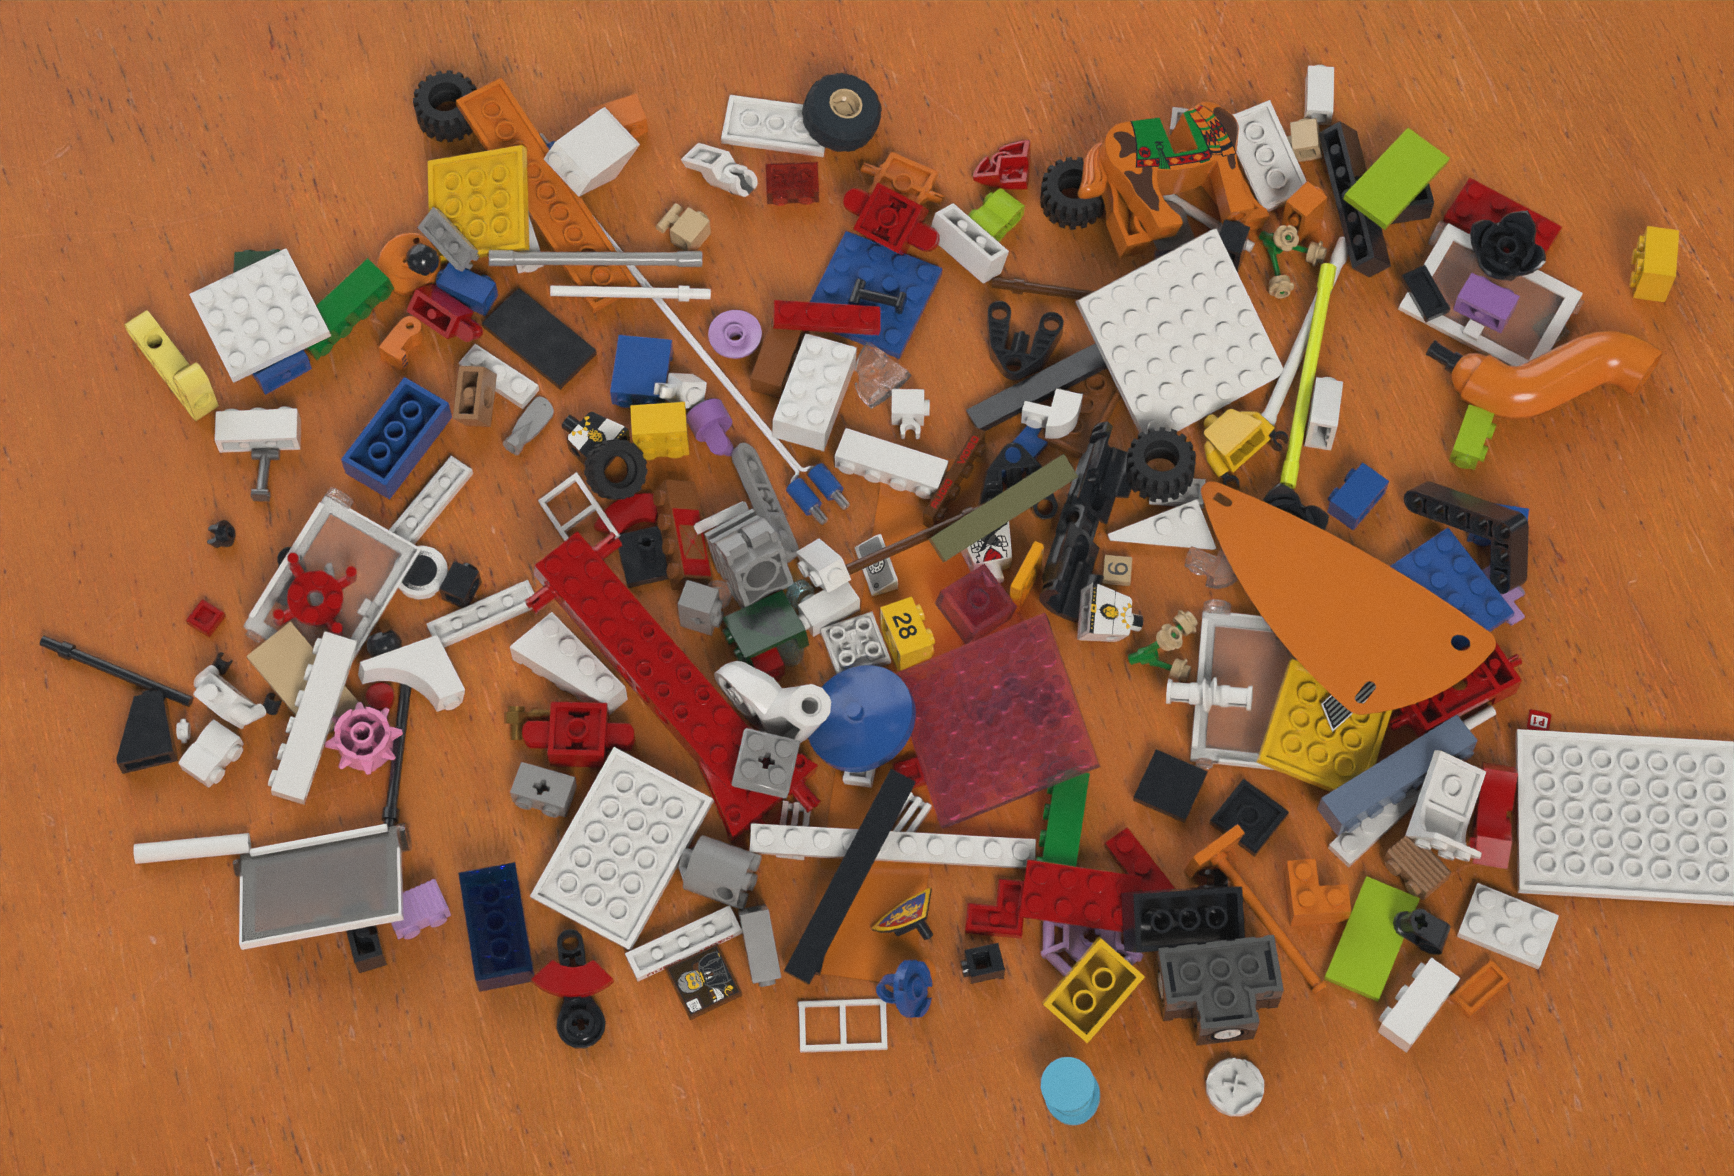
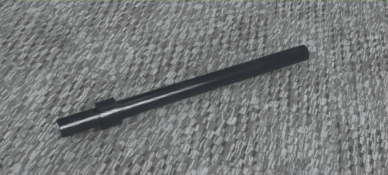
M45 635L40 640V646L57 652L61 658L76 660L146 690H162L165 698L190 707L194 697L78 650L74 644L66 641L62 643Z
M406 684L400 685L395 727L402 729L403 734L394 740L393 754L396 758L391 760L386 807L383 808L381 819L384 821V824H387L389 831L395 830V823L399 821L400 813L397 805L412 688Z

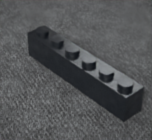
M1340 121L1319 132V137L1352 269L1367 277H1371L1391 267L1382 228L1343 199L1345 193L1363 176L1367 169L1357 131Z

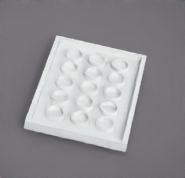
M614 747L530 897L631 951L677 869L685 848L689 847L714 800Z

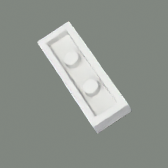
M476 344L459 362V366L485 367L496 373L495 391L521 409H524L539 391L538 384Z

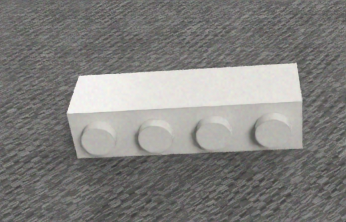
M846 428L835 453V468H838L845 474L851 475L854 473L863 476L870 482H882L890 485L895 490H907L915 493L920 498L930 499L933 498L948 473V460Z

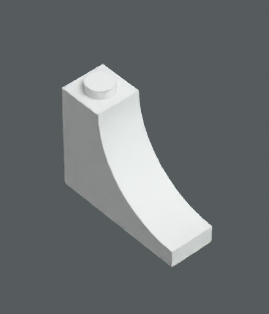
M438 635L360 662L358 676L362 684L375 681H392L406 684L424 695L437 712L444 709H455L463 702L465 688Z

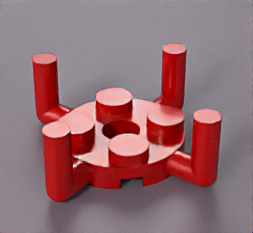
M290 553L287 557L288 567L296 579L288 589V609L285 611L276 609L273 612L275 625L281 626L295 618L299 623L313 627L326 626L330 633L343 636V626L341 623L336 622L335 619L338 617L343 606L342 590L357 580L356 568L353 566L347 567L346 575L338 580L322 570L305 573L299 564L298 555ZM313 592L320 593L324 598L323 602L318 606H312L307 601L308 596Z

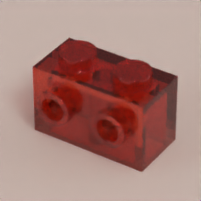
M818 162L766 164L767 204L783 206L790 203L809 205L819 202Z

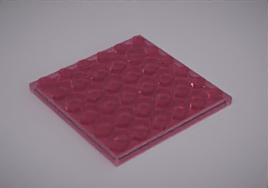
M1045 613L895 673L906 684L914 698L916 719L911 739L939 824L943 829L1101 767L1048 616Z

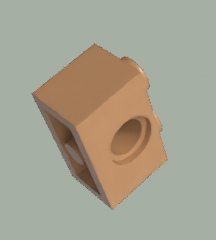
M459 366L453 412L454 420L466 426L491 427L497 379L496 373L485 367Z

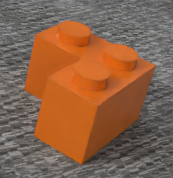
M1316 859L1287 861L1284 869V880L1290 926L1348 922L1351 914L1348 884L1319 886Z

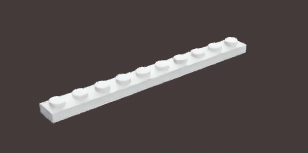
M751 823L749 851L766 855L843 859L859 829ZM890 831L875 861L1026 869L1027 860L1035 861L1036 839Z

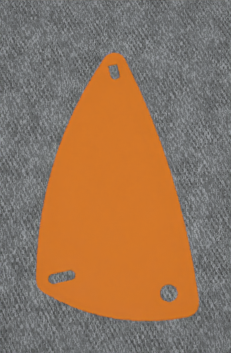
M1207 482L1202 486L1201 495L1215 534L1247 595L1291 654L1350 712L1358 715L1380 713L1399 709L1431 698L1460 682L1481 665L1494 651L1496 640L1488 630L1428 589L1359 548L1286 511L1221 483ZM1220 493L1230 499L1232 505L1226 507L1215 501L1213 497ZM1462 635L1468 638L1470 641L1469 649L1465 651L1455 649L1451 644L1452 637ZM1368 681L1375 683L1376 689L1364 703H1358L1355 700V696Z

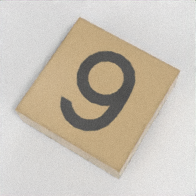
M1105 555L1103 584L1130 586L1132 557Z

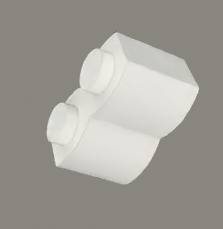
M212 720L201 732L197 741L184 753L178 764L183 771L209 788L214 783L220 782L225 775V767L231 761L235 762L241 756L244 744L239 736L217 721Z

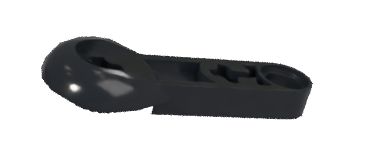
M573 929L563 931L557 938L560 965L571 967L569 958H575L577 967L587 964L581 934ZM567 938H575L579 941L577 948L574 950H566L562 945ZM581 996L564 997L556 1029L559 1037L566 1045L575 1049H585L595 1045L601 1039L605 1031L606 1021L603 1012L591 996L583 998ZM583 1019L584 1023H589V1025H584L585 1029L579 1030L577 1026H573L578 1024L577 1020Z

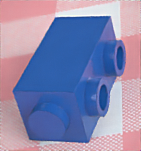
M450 262L445 269L439 271L436 277L437 287L483 316H486L498 297L496 283L493 279L486 275L480 276L467 268L463 272L459 271Z

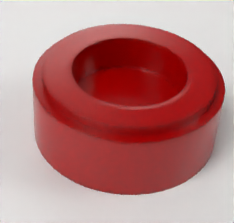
M375 683L367 690L366 700L369 707L382 711L393 706L395 695L393 689L388 684Z

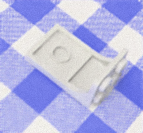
M1435 750L1405 836L1414 839V845L1427 850L1434 848L1438 850L1437 855L1448 860L1457 858L1469 862L1470 858L1480 859L1482 853L1466 845V831L1486 771L1443 751Z

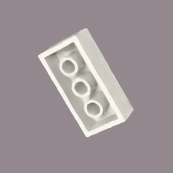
M805 333L773 418L772 437L821 451L825 450L856 366L857 347Z

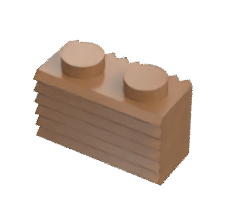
M1405 836L1387 851L1384 857L1385 866L1394 876L1399 875L1404 880L1405 887L1411 895L1419 896L1421 900H1425L1449 879L1451 871L1431 850L1414 845L1415 840Z

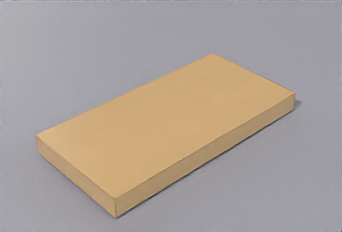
M290 621L246 657L296 716L299 707L295 706L296 698L300 690L305 691L308 681L304 680V675L308 664H314L316 655L313 654V647ZM344 686L335 713L336 717H341L350 709L354 711L356 704L359 703L346 686ZM334 721L331 724L329 733L334 730L336 725Z

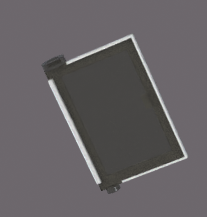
M406 822L399 823L397 826L392 827L382 824L252 848L250 853L240 854V859L233 860V869L236 877L240 876L239 946L241 950L404 920L402 852L412 850V840L408 824Z

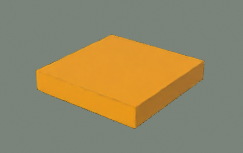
M1034 541L1010 586L1009 609L1015 612L1020 611L1042 569L1044 547L1043 544Z

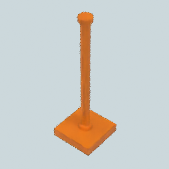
M1237 824L1194 855L1184 871L1192 879L1199 874V871H1203L1211 864L1214 866L1218 865L1233 886H1242L1245 902L1269 933L1274 935L1276 942L1313 988L1311 992L1316 995L1327 987L1328 984L1325 980L1321 981L1227 859V853L1236 847L1245 834Z

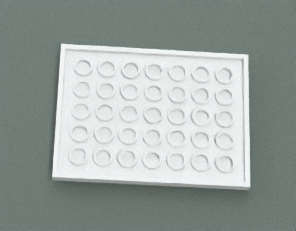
M1517 729L1515 736L1516 769L1518 772L1516 783L1518 893L1734 906L1733 741Z

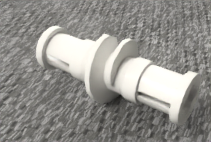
M1213 677L1210 685H1207L1206 678L1203 679V684L1196 682L1178 683L1173 682V679H1168L1166 704H1171V702H1183L1190 705L1202 704L1205 713H1209L1212 705L1229 708V706L1243 707L1247 711H1251L1253 686L1249 685L1248 688L1230 687V685L1217 686L1216 677Z

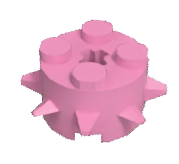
M359 702L356 704L354 711L350 709L341 717H333L332 720L336 724L334 727L335 736L325 742V747L339 751L341 761L338 767L340 769L349 766L357 770H363L369 775L378 767H381L387 760H395L396 757L393 754L394 740L401 736L403 732L402 729L389 726L386 719L389 712L388 708L382 711L371 707L364 708L363 704Z

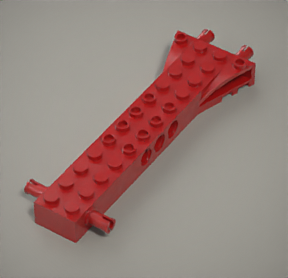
M577 531L534 565V576L543 587L524 601L528 608L532 607L531 611L537 614L538 611L552 600H556L696 761L731 844L745 831H751V823L766 824L762 820L763 816L785 799L732 786L744 730L746 728L755 729L745 724L604 562L605 558L622 547L619 538L615 540L616 535L611 532L593 547ZM798 753L788 796L793 795L806 812L809 813L821 803V800L814 795L805 783L816 773L819 765ZM764 758L763 761L758 760V762L763 764L762 768L768 769L769 765H773L768 758Z

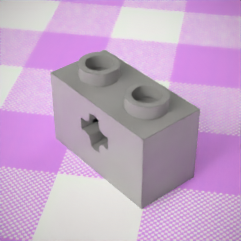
M687 580L678 602L680 626L712 636L714 628L720 627L724 612L721 611L723 601L719 598V590Z
M521 762L510 794L512 801L519 808L525 810L535 808L542 810L543 814L557 818L558 815L567 817L577 784L573 776Z

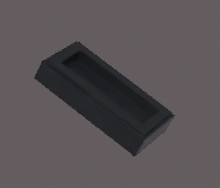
M1426 265L1401 275L1400 279L1425 323L1449 313L1450 307Z

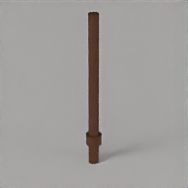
M993 277L992 288L1011 290L1013 294L1023 295V292L1079 300L1094 292L1025 282V279L1021 278L1009 280Z
M983 504L974 508L971 506L961 510L960 514L846 564L849 575L927 541Z

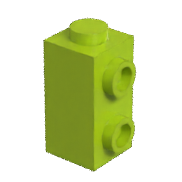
M1470 404L1468 405L1449 462L1455 463L1460 468H1470L1475 470L1478 461L1484 462L1489 448L1484 445L1486 438L1492 439L1497 425L1492 423L1494 413Z

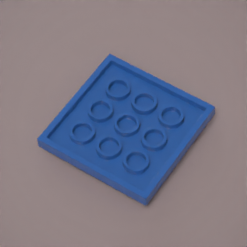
M846 231L810 302L849 305L848 301L856 279L866 281L864 289L897 297H899L900 292L906 293L907 301L902 314L896 313L895 307L860 299L859 305L880 307L881 330L879 335L834 333L900 359L942 275V268L907 254L900 255L879 243Z
M1446 528L1390 566L1428 589L1489 632L1514 616L1515 612L1494 585L1491 584L1490 580L1449 528ZM1456 635L1452 637L1451 644L1455 649L1461 651L1470 646V641L1465 636Z

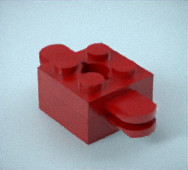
M877 182L872 194L859 188H852L844 195L843 205L846 210L859 217L853 230L890 250L903 255L907 253L910 245L924 252H931L939 245L940 235L937 230L923 223L929 210Z
M551 702L550 721H528L522 729L525 745L531 749H548L549 764L555 767L602 768L607 760V750L612 751L614 747L621 751L631 750L636 739L631 724L609 722L610 715L607 703Z

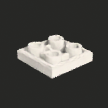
M873 612L820 628L822 639L836 674L856 666L874 665L881 667L891 663V658Z

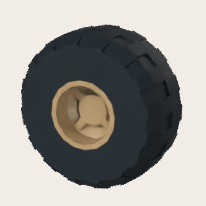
M843 73L826 75L812 85L805 98L802 108L803 124L812 139L817 141L819 145L837 152L855 151L865 146L874 136L881 120L882 107L877 93L867 82L859 79L857 76Z

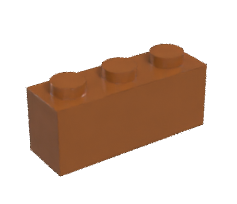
M772 318L750 377L751 391L781 399L805 333L809 334L810 331L773 329Z

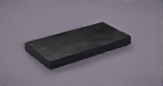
M520 288L482 322L484 329L560 390L597 355L595 348Z

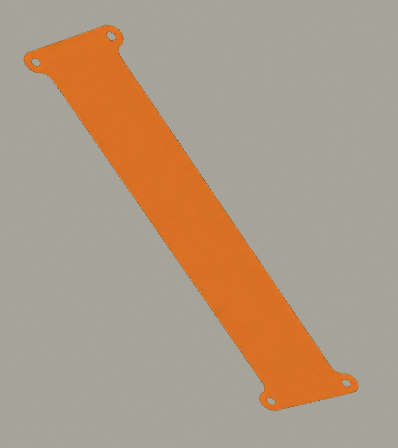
M941 458L948 460L949 472L956 459ZM973 462L974 469L968 479L963 478L960 483L961 490L954 501L950 500L946 506L948 511L943 521L960 514V511L971 506L974 508L978 506L984 474L991 464ZM879 482L880 489L872 537L881 534L887 547L929 528L923 525V512L932 498L923 499L913 492L907 490L898 491L888 484ZM927 540L890 557L898 579V589L872 596L865 579L860 615L873 612L880 630V607L912 596L915 605L920 604L923 610L925 620L922 622L925 629L930 628L935 640V644L932 645L935 655L932 656L931 666L900 677L882 635L891 658V663L881 667L898 675L909 688L914 698L916 719L912 734L903 749L893 759L876 768L872 788L844 784V771L835 770L826 828L859 829L890 769H893V763L920 756L928 779V785L914 788L911 792L913 796L920 797L924 803L931 804L932 809L915 833L934 834L971 572L961 552L942 562L930 541ZM909 802L895 821L891 831L896 828L913 803ZM918 807L901 832H906L921 812V808ZM821 859L813 915L843 859ZM874 861L826 952L821 974L880 982L883 976L895 974L898 966L904 960L923 961L927 965L932 982L934 981L936 968L933 962L925 958L919 951L920 933L917 929L899 937L894 932L879 933L871 929L894 907L926 890L930 863ZM795 941L787 947L785 951V961L787 964L799 941Z

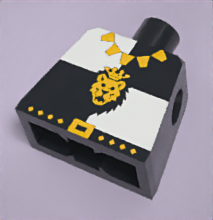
M589 412L582 421L569 415L562 424V429L570 433L567 437L568 449L583 464L588 458L589 451H592L594 446L601 444L602 441L620 439L630 442L628 428L594 412ZM613 456L606 461L604 471L617 456Z

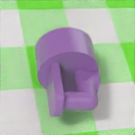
M710 398L694 405L687 414V423L695 438L700 442H706L712 453L719 456H731L734 447L725 432L731 427L732 419L722 401Z

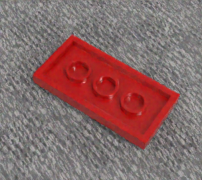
M1472 178L1468 179L1443 219L1447 224L1449 223L1470 234L1472 224L1477 221L1490 220L1498 223L1509 213L1528 211L1536 226L1535 243L1542 246L1546 254L1562 229V226ZM1505 248L1503 252L1509 253L1510 250Z
M1027 860L1019 917L1123 933L1121 893L1140 891L1142 876Z

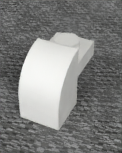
M1056 388L1051 407L1025 401L1022 409L1021 423L1027 424L1031 428H1046V439L1064 437L1077 424L1083 394Z

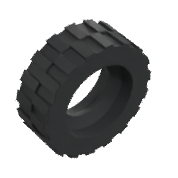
M620 439L605 440L601 444H596L593 450L589 451L588 458L584 463V475H586V482L592 488L591 490L597 493L599 497L622 500L631 498L642 489L641 486L645 484V477L648 471L646 469L647 461L643 457V452L634 443ZM613 456L621 457L627 464V475L619 483L610 482L604 473L606 461Z

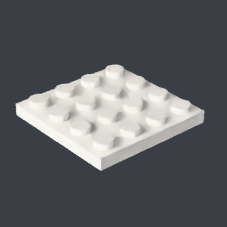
M283 249L189 294L233 383L331 336L287 249Z

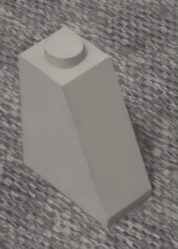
M767 905L744 908V910L738 909L752 982L759 983V987L776 984L775 979L781 978V972Z

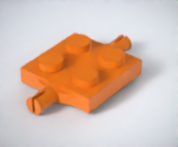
M890 152L888 158L880 167L864 162L861 167V172L874 177V182L868 191L869 194H872L878 182L920 205H923L927 200L939 206H942L944 203L945 195L932 191V186L938 177V171L894 152Z

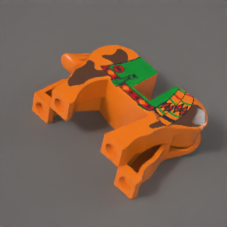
M1201 102L1185 111L1169 138L1160 117L1118 123L1109 130L1103 141L1090 149L1084 160L1082 182L1078 191V197L1090 199L1102 195L1106 209V225L1119 258L1144 254L1151 241L1172 237L1177 234L1183 221L1181 216L1166 203L1162 197L1165 195L1177 194L1202 186L1217 205L1222 225L1224 220L1239 221L1245 226H1249V231L1261 229L1269 217L1267 209L1260 205L1251 194L1248 184L1242 178L1238 167L1236 154L1239 134L1238 122L1229 111L1216 103ZM1139 220H1140L1141 223L1143 224V226H1144L1146 232L1142 229V227H1141V225H1140V223H1139Z

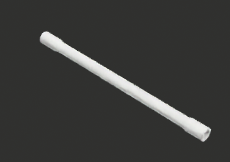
M1345 237L1338 239L1331 255L1330 264L1337 267L1334 285L1342 266L1346 263L1349 256ZM1316 295L1267 407L1262 413V416L1273 426L1277 421V415L1307 348Z

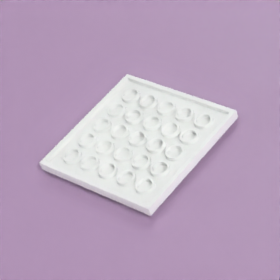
M1212 229L1075 301L1139 433L1144 432L1148 434V429L1151 428L1159 431L1160 427H1166L1165 431L1169 432L1171 429L1179 431L1276 379L1283 371L1281 362L1217 229Z

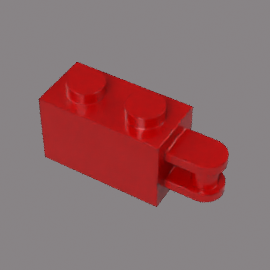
M434 284L416 288L406 310L408 313L446 339L457 336L461 340L469 342L473 339H479L483 335L481 325L471 319L474 313L473 310Z

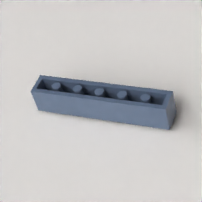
M1455 715L1322 797L1317 810L1337 836L1345 831L1351 833L1361 825L1362 820L1367 817L1373 819L1383 812V807L1390 803L1395 805L1401 802L1407 796V792L1412 789L1416 791L1422 789L1435 750L1443 751L1465 762L1473 756V750L1478 740L1459 716Z

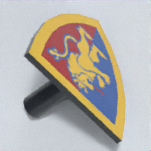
M931 887L894 907L871 928L872 931L879 933L894 932L899 937L917 929L924 940L930 939L933 936V932L925 920L928 917L932 893Z

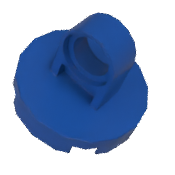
M904 960L898 966L895 974H887L882 977L876 987V993L884 1002L896 1004L900 1014L904 1017H923L927 1013L932 997L927 998L928 987H932L930 971L923 961ZM885 985L892 986L894 993L886 989Z

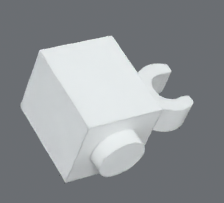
M669 373L667 384L655 383L653 394L660 395V398L666 399L670 403L685 402L686 408H692L704 400L707 382L694 374Z
M892 389V425H901V439H905V432L908 429L914 430L915 438L919 439L921 434L920 426H924V416H929L930 400H924V389Z

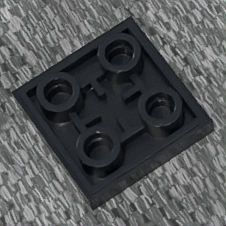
M1156 749L1133 797V801L1185 823L1208 771Z

